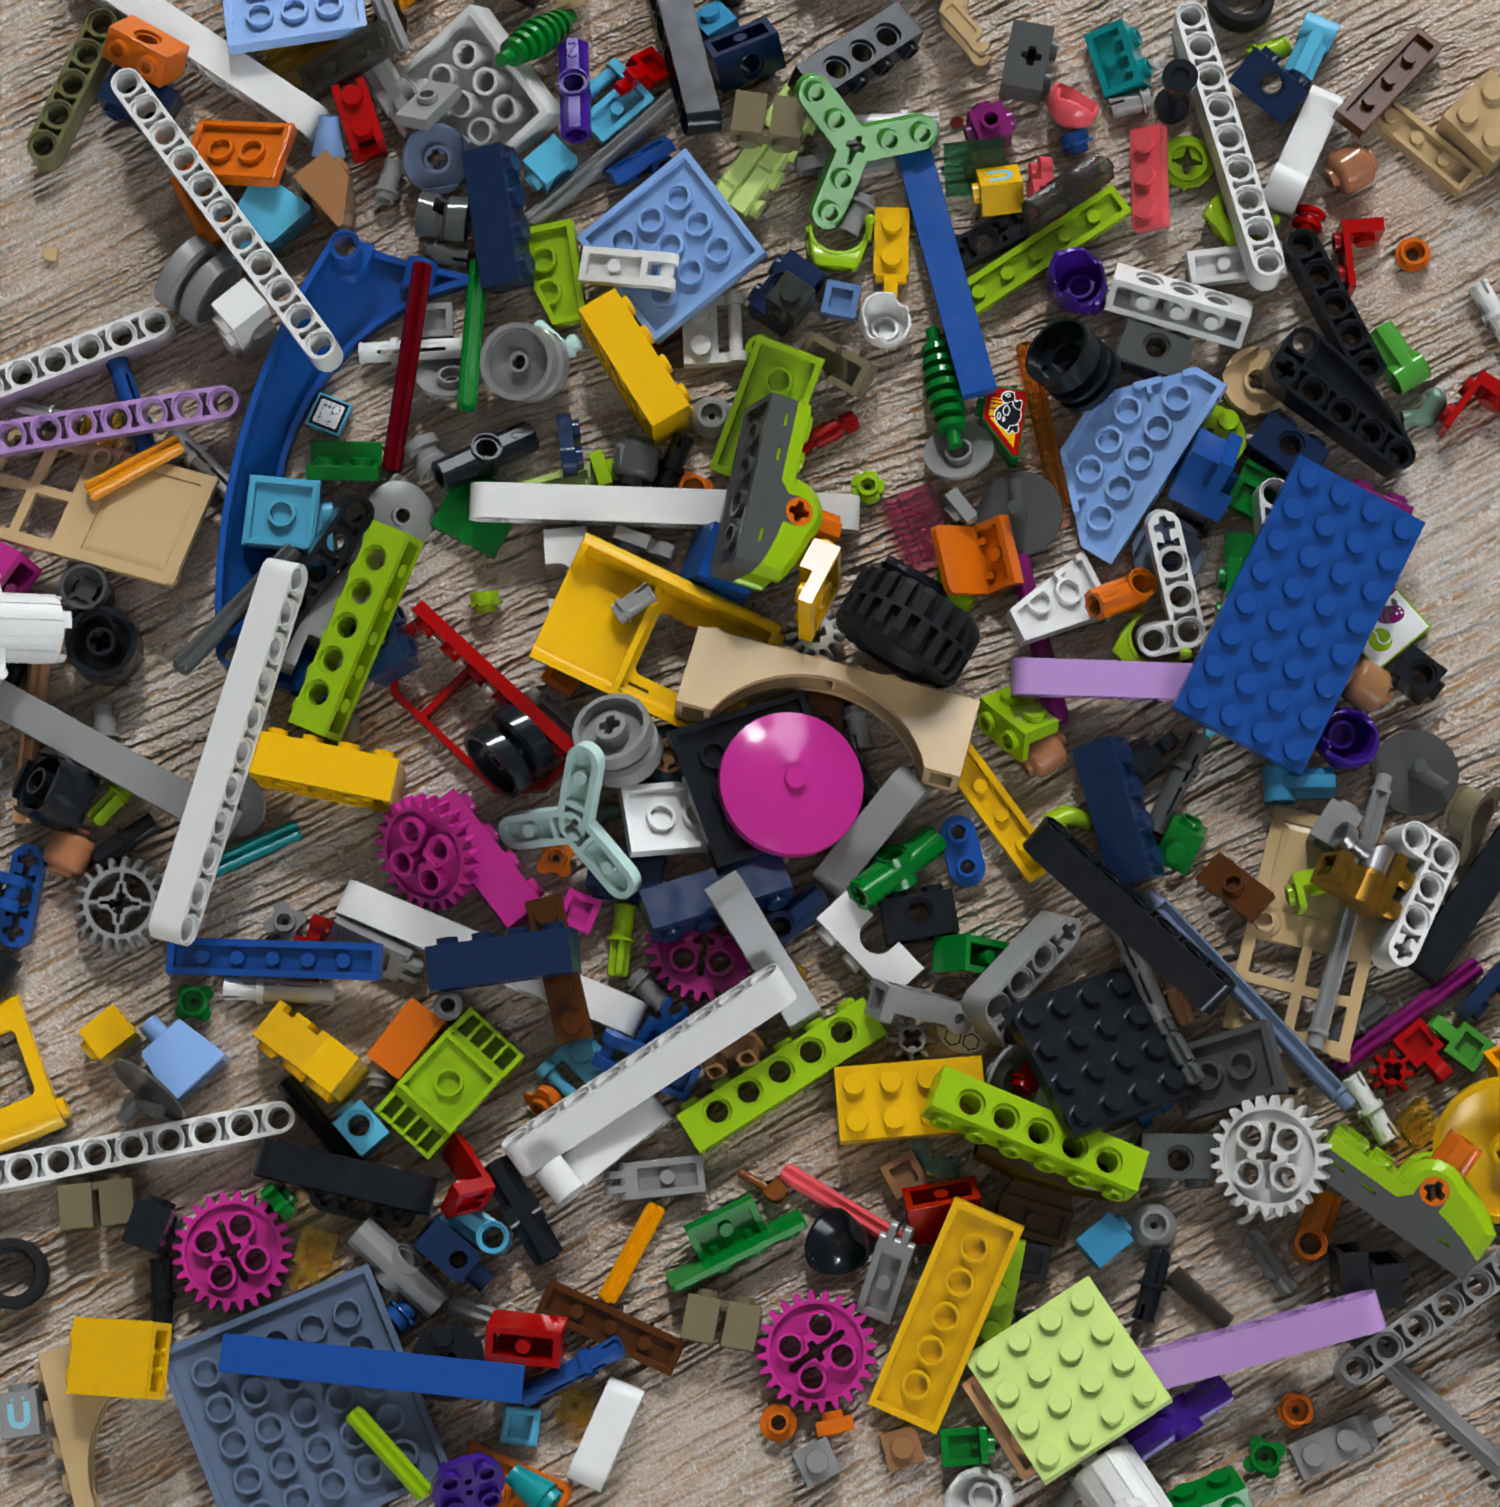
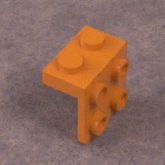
M999 514L975 526L937 525L931 529L933 548L936 553L941 582L947 595L996 596L1024 583L1009 515Z

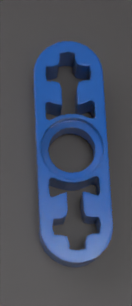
M34 844L19 846L14 851L11 859L9 873L25 877L27 869L21 863L22 858H28L30 852H33V856L39 860L38 864L31 865L28 876L32 879L36 878L34 884L30 881L27 882L26 887L32 891V900L28 905L19 907L18 914L29 915L28 919L20 916L18 925L24 931L23 936H17L15 942H12V937L6 934L7 929H14L16 917L9 915L10 912L3 910L0 913V942L12 950H20L27 947L34 935L47 871L45 869L47 863L42 859L43 851Z

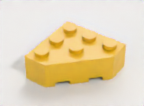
M281 999L253 1033L260 1041L256 1046L260 1051L272 1060L277 1055L284 1059L280 1065L301 1083L307 1077L308 1079L305 1084L330 1105L335 1100L344 1105L362 1083L365 1074H369V1068L358 1056L327 1032L319 1030L313 1022L299 1012L293 1011Z

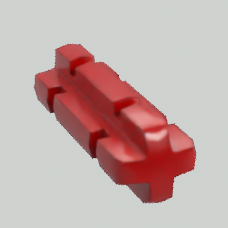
M847 411L839 415L838 420L833 418L812 428L809 439L802 448V452L805 455L813 452L814 447L819 449L842 438L845 432L850 434L858 430L860 425L857 416L852 411Z

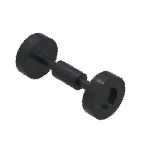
M1175 59L1170 61L1163 70L1162 84L1165 89L1157 94L1153 110L1156 117L1164 123H1178L1187 115L1189 109L1187 94L1194 90L1198 80V71L1190 61Z

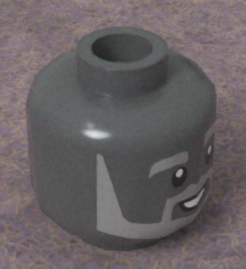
M629 434L626 439L620 440L616 444L612 472L621 480V486L642 487L643 484H650L656 479L661 452L654 445L653 439L642 435Z

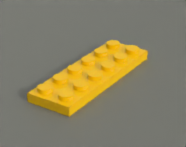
M955 1196L867 1404L937 1434L1025 1226Z

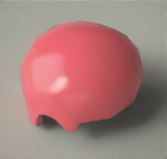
M1061 82L1054 84L1047 98L1049 115L1055 123L1066 129L1080 130L1088 128L1099 113L1096 102Z

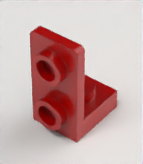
M1383 217L1341 220L1336 233H1332L1333 254H1338L1340 266H1336V272L1350 297H1352L1356 289L1351 244H1355L1357 248H1366L1379 242L1385 231Z
M1482 370L1476 379L1469 376L1457 392L1462 396L1456 407L1449 403L1437 421L1442 423V426L1437 434L1443 438L1473 395L1479 398V402L1484 408L1500 413V381L1485 370Z
M461 1132L453 1133L442 1153L444 1161L457 1179L449 1187L448 1193L440 1206L446 1219L484 1210L496 1188L490 1174L486 1172Z

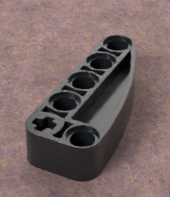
M1305 326L1295 328L1279 343L1259 374V382L1266 392L1384 477H1395L1414 463L1416 451L1403 425L1373 384L1338 349L1313 329ZM1293 341H1298L1303 345L1304 353L1294 348ZM1279 370L1283 373L1281 378L1276 374ZM1303 389H1307L1313 394L1314 401H1309L1304 397ZM1332 410H1336L1341 414L1343 422H1338L1333 418ZM1360 430L1370 435L1371 443H1367L1362 439ZM1389 451L1398 455L1400 464H1396L1390 459Z

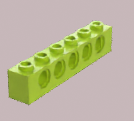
M372 520L369 529L363 535L362 546L356 561L349 568L348 579L342 594L334 604V613L328 627L320 637V646L315 658L306 670L305 681L301 691L292 703L288 722L333 741H341L425 543L424 541L406 532ZM385 557L384 564L379 569L380 561ZM371 591L369 599L365 602L367 593ZM356 625V630L351 636V630ZM342 658L341 666L337 669V663ZM328 691L327 699L323 703V696Z
M849 997L834 1008L836 1011L835 1015L825 1021L822 1016L814 1019L803 1027L806 1033L794 1041L791 1036L786 1037L772 1047L775 1053L762 1060L759 1056V1063L749 1067L742 1066L743 1073L732 1080L728 1075L710 1086L712 1093L701 1100L696 1095L679 1106L681 1112L676 1115V1119L698 1154L703 1155L832 1073L834 1067L845 1065L884 1040L887 1033L881 1023L864 1013L867 1004L864 997L857 1001L853 997ZM838 1025H845L851 1030L852 1038L846 1043H838L831 1036L832 1029ZM806 1045H815L820 1049L821 1057L814 1063L805 1062L800 1056L801 1049ZM782 1064L789 1069L790 1077L788 1080L777 1083L770 1078L769 1070L774 1065ZM745 1084H752L759 1090L758 1098L751 1103L743 1102L738 1097L739 1088ZM713 1104H722L727 1108L728 1116L722 1122H712L706 1115L708 1108Z
M945 1065L934 1076L921 1113V1117L930 1120V1123L939 1129H952L962 1133L972 1143L993 1146L1008 1158L1024 1159L1033 1163V1166L1039 1171L1045 1173L1055 1172L1067 1177L1068 1182L1071 1184L1102 1192L1103 1197L1115 1202H1126L1138 1192L1150 1153L1145 1149L1102 1131L1069 1142L1052 1110ZM959 1102L967 1104L971 1108L972 1115L964 1113L960 1108ZM994 1117L1001 1118L1006 1125V1129L999 1128L995 1124ZM1028 1131L1038 1135L1040 1144L1030 1139ZM1062 1145L1068 1146L1073 1151L1074 1158H1070L1064 1153ZM1097 1159L1107 1165L1108 1173L1098 1167Z

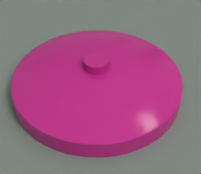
M779 712L769 714L746 725L726 748L718 769V797L727 821L747 843L774 856L787 858L806 857L829 848L842 838L852 826L859 813L863 799V775L858 758L850 744L836 729L826 722L802 713Z

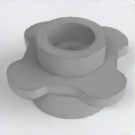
M278 901L274 905L275 911L271 918L264 922V930L268 934L275 933L282 940L293 941L295 934L299 933L301 926L306 924L307 916L301 910L295 911L290 908L286 901ZM288 919L289 923L288 925H282V921Z

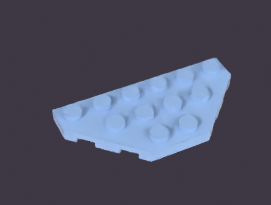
M1192 367L1182 370L1181 373L1165 377L1157 376L1133 382V385L1114 389L1103 403L1092 410L1084 412L1059 451L1082 550L1112 568L1114 567L1188 451L1199 429L1204 426L1227 390L1226 383L1198 367Z

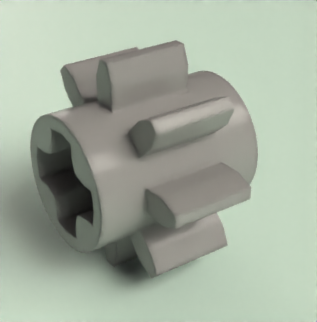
M910 1017L908 1026L903 1028L899 1023L894 1025L899 1036L889 1038L888 1043L892 1045L897 1044L898 1050L895 1052V1059L899 1058L902 1054L908 1057V1061H914V1056L918 1054L924 1059L928 1058L929 1055L924 1049V1045H932L935 1042L934 1038L926 1037L925 1035L929 1026L928 1023L920 1028L914 1025V1018ZM904 1034L910 1037L917 1034L919 1036L917 1042L919 1047L916 1048L911 1045L906 1048L903 1045L906 1039Z

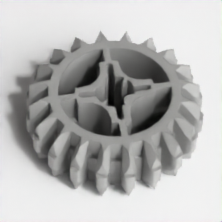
M124 856L122 858L120 867H118L113 858H109L107 862L109 869L104 870L100 864H95L94 869L98 875L93 878L90 874L85 873L83 878L89 883L88 887H76V892L84 896V898L73 900L72 905L75 908L83 909V911L76 913L73 918L76 922H85L79 928V932L83 936L92 933L88 943L95 946L101 942L100 949L104 953H108L114 944V951L118 956L123 955L125 945L128 946L132 954L138 953L137 942H141L147 949L151 947V942L147 938L150 935L149 922L163 877L154 879L157 870L153 866L148 867L144 871L145 863L141 859H138L131 868L129 857ZM131 879L138 880L146 885L151 901H143L141 898L133 897V888L130 886ZM119 880L116 882L115 889L110 895L98 897L108 884ZM125 898L130 907L123 908V912L120 913L115 906L121 905ZM95 911L112 914L115 934L101 929L96 920ZM149 913L145 921L138 928L126 933L127 930H130L131 921L135 917Z

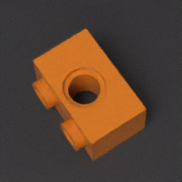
M130 15L109 26L102 57L122 68L135 69L145 81L161 88L182 77L190 46L138 17Z

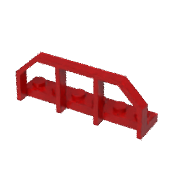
M421 600L412 609L415 619L406 627L408 635L413 637L418 631L428 639L433 635L442 643L439 649L453 663L459 659L466 667L422 712L399 692V679L390 683L391 697L494 794H503L483 777L469 755L467 756L429 721L469 679L479 687L485 683L494 692L491 697L499 706L507 703L524 712L545 735L553 749L555 758L558 760L562 757L565 758L543 782H531V785L522 792L546 793L563 776L568 751L575 746L573 740L433 609Z

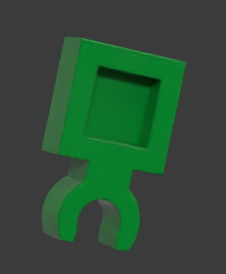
M270 1182L260 1191V1195L283 1220L290 1222L299 1214V1211L293 1206L298 1200L284 1184L278 1188Z

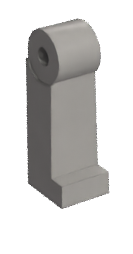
M874 978L864 1011L865 1014L872 1018L891 1024L894 1014L936 1023L953 1034H962L971 1028L972 1024L964 1013L962 1002H959L957 999Z

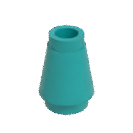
M517 1464L505 1479V1483L510 1486L527 1507H556L563 1495L557 1489L558 1484L527 1468H523L520 1464Z

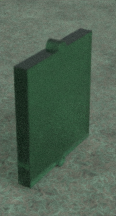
M1004 137L943 144L944 166L941 167V173L945 179L946 198L971 195V183H977L976 169L1009 165L1008 160H1006Z

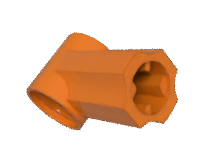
M1142 567L1135 568L1123 578L1089 589L1084 595L1085 609L1091 618L1094 617L1098 621L1125 611L1130 613L1137 612L1156 593L1158 589L1157 578L1148 569Z
M1324 1190L1322 1193L1317 1194L1310 1191L1314 1202L1309 1205L1305 1204L1295 1235L1289 1244L1290 1255L1299 1264H1313L1327 1250L1328 1239L1343 1200L1332 1192ZM1310 1237L1317 1245L1316 1254L1304 1253L1299 1245L1300 1238Z

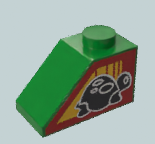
M997 386V393L977 397L975 416H981L980 425L991 434L994 448L1006 464L1011 468H1016L1020 454L1029 391Z
M970 934L933 937L932 973L959 979H977L1010 943Z

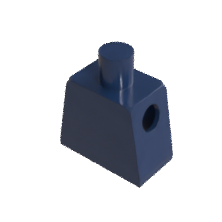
M436 1215L432 1217L411 1242L412 1246L457 1284H460L465 1279L476 1290L481 1292L494 1276L493 1273L478 1262L483 1255ZM458 1250L465 1257L462 1264L455 1266L449 1258L454 1251Z

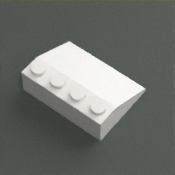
M469 4L398 74L400 77H405L415 94L430 80L460 85L462 97L437 122L447 124L458 130L468 141L471 149L500 142L515 148L519 155L543 139L560 123V105L528 62L517 67L508 64L501 67L496 63L495 56L500 52L502 42L509 35L489 8Z

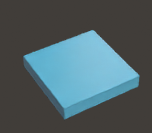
M250 474L241 545L248 548L280 550L284 545L290 544L299 552L305 553L317 535L323 483L318 480Z

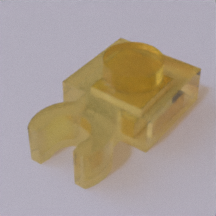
M304 1225L292 1260L302 1264L300 1271L292 1276L290 1281L291 1289L297 1290L299 1282L303 1278L310 1279L311 1287L319 1284L320 1280L317 1276L319 1270L330 1273L341 1239L340 1236Z

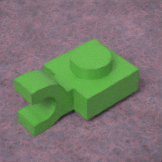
M1437 1014L1435 1017H1430L1426 1023L1440 1040L1446 1042L1440 1052L1470 1074L1475 1072L1484 1059L1482 1052L1491 1049L1494 1042L1465 1021L1455 1028L1446 1019Z

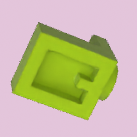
M1332 866L1327 867L1325 874L1330 873ZM1315 868L1293 872L1288 880V885H1284L1286 902L1289 907L1294 906L1296 916L1304 914L1308 907L1305 892H1308L1309 896L1326 894L1325 891L1309 882Z

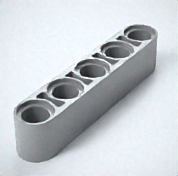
M734 870L704 889L705 894L752 971L755 973L767 965L776 963L797 992L796 999L779 1012L791 1033L798 1032L814 1019L824 1015L737 871Z

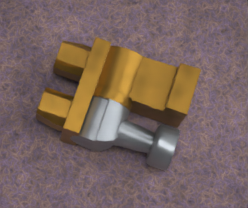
M1342 822L1333 830L1329 838V845L1337 851L1321 854L1309 882L1347 907L1355 910V913L1362 918L1375 916L1384 922L1396 921L1403 908L1402 904L1392 897L1395 891L1399 893L1408 892L1416 879V876L1406 867L1409 858L1403 853L1396 854L1392 847L1388 845L1374 847L1358 838L1359 831L1349 822ZM1354 856L1359 859L1358 865L1353 862ZM1332 866L1330 873L1325 874L1327 867Z

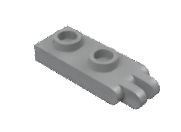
M340 914L333 922L327 942L384 944L382 977L395 983H401L403 980L411 984L418 982L424 962L413 956V952L409 947Z
M703 1155L618 1164V1171L604 1173V1181L619 1180L620 1186L606 1187V1195L621 1194V1201L706 1193Z
M896 1220L891 1222L888 1233L881 1231L855 1310L889 1325L894 1321L917 1249V1244L911 1242L915 1228L907 1225L902 1238L897 1237L901 1222Z

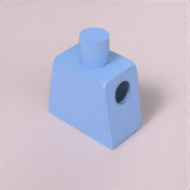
M153 1015L139 1028L151 1042L142 1051V1058L155 1078L165 1085L181 1104L230 1060L223 1051L181 1019L176 1020L170 1027H167L157 1015Z

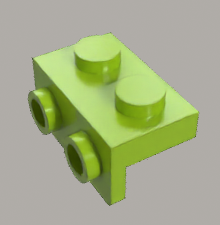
M1011 686L979 699L977 727L1019 762L1028 759L1030 743L1058 732L1059 720L1030 697L1011 696Z

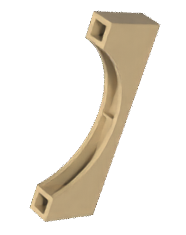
M698 627L676 698L674 717L692 722H700L722 715L745 700L771 692L803 690L830 694L861 706L883 721L905 745L912 757L922 784L956 792L980 701L972 699L964 693L952 694L937 690L936 687L927 683L915 684L904 681L893 674L881 675L870 672L860 665H844L833 662L826 656H811L799 653L789 646L782 645L777 647L762 643L755 637L732 635L718 627Z
M71 1345L37 1354L39 1363L34 1365L38 1384L40 1386L45 1385L48 1400L43 1401V1406L48 1422H54L57 1437L52 1438V1443L57 1459H63L66 1474H62L61 1479L67 1497L72 1496L74 1507H101L95 1482V1448L103 1417L114 1397L66 1394L67 1383L65 1374L69 1366Z

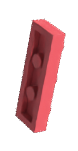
M1158 123L1130 130L1132 230L1140 234L1170 227L1167 127Z

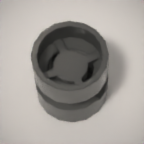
M421 191L416 209L415 235L417 237L435 239L441 234L446 241L466 243L471 221L468 198L451 195L447 200H444L442 194Z
M85 563L74 565L62 576L60 583L61 596L76 616L84 611L96 609V607L108 606L113 608L115 602L114 589L101 570L94 565Z

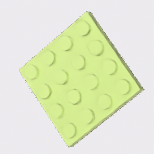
M1089 1275L973 1350L967 1361L968 1367L1045 1485L1173 1402L1171 1396Z

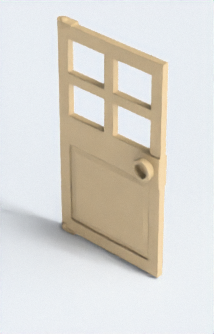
M18 428L11 430L7 436L8 444L11 447L14 446L17 438H22ZM42 430L45 441H50L56 436V433ZM96 443L60 448L61 450L88 457L73 492L44 485L59 449L44 451L31 481L2 473L8 457L0 458V486L25 492L10 527L0 526V541L77 563L94 565L102 570L160 585L171 590H175L182 576V567L220 482L218 477L164 463L97 501H93L85 490L84 483L131 458L134 454ZM38 496L67 504L52 540L22 532Z
M1275 804L1257 881L1274 893L1275 899L1252 924L1247 922L1235 971L1247 984L1290 994L1284 1022L1307 1044L1309 1034L1294 1031L1301 998L1316 1001L1320 991L1317 988L1305 986L1311 955L1316 953L1328 956L1342 903L1328 893L1319 896H1309V893L1305 892L1308 907L1304 914L1296 916L1294 906H1288L1284 885H1288L1291 874L1316 868L1322 854L1321 851L1306 843L1309 832L1320 815ZM1360 825L1359 828L1357 829V830L1359 831V835H1360V831L1362 830V826H1361V825ZM1387 829L1380 831L1377 846L1384 845L1383 839ZM1358 916L1347 959L1348 962L1357 964L1350 995L1337 994L1335 1006L1346 1009L1339 1042L1325 1039L1322 1052L1312 1051L1329 1056V1059L1342 1063H1349L1351 1058L1350 1051L1371 964L1370 951L1381 921L1375 916L1366 918ZM1256 939L1301 950L1294 982L1249 971ZM1231 995L1228 998L1221 1029L1231 1030L1255 1022L1254 1020L1238 1017L1240 1004Z

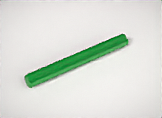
M477 258L470 261L468 270L469 279L466 293L456 406L459 411H467L469 413L475 411L477 405L479 363L486 303V291L481 289Z

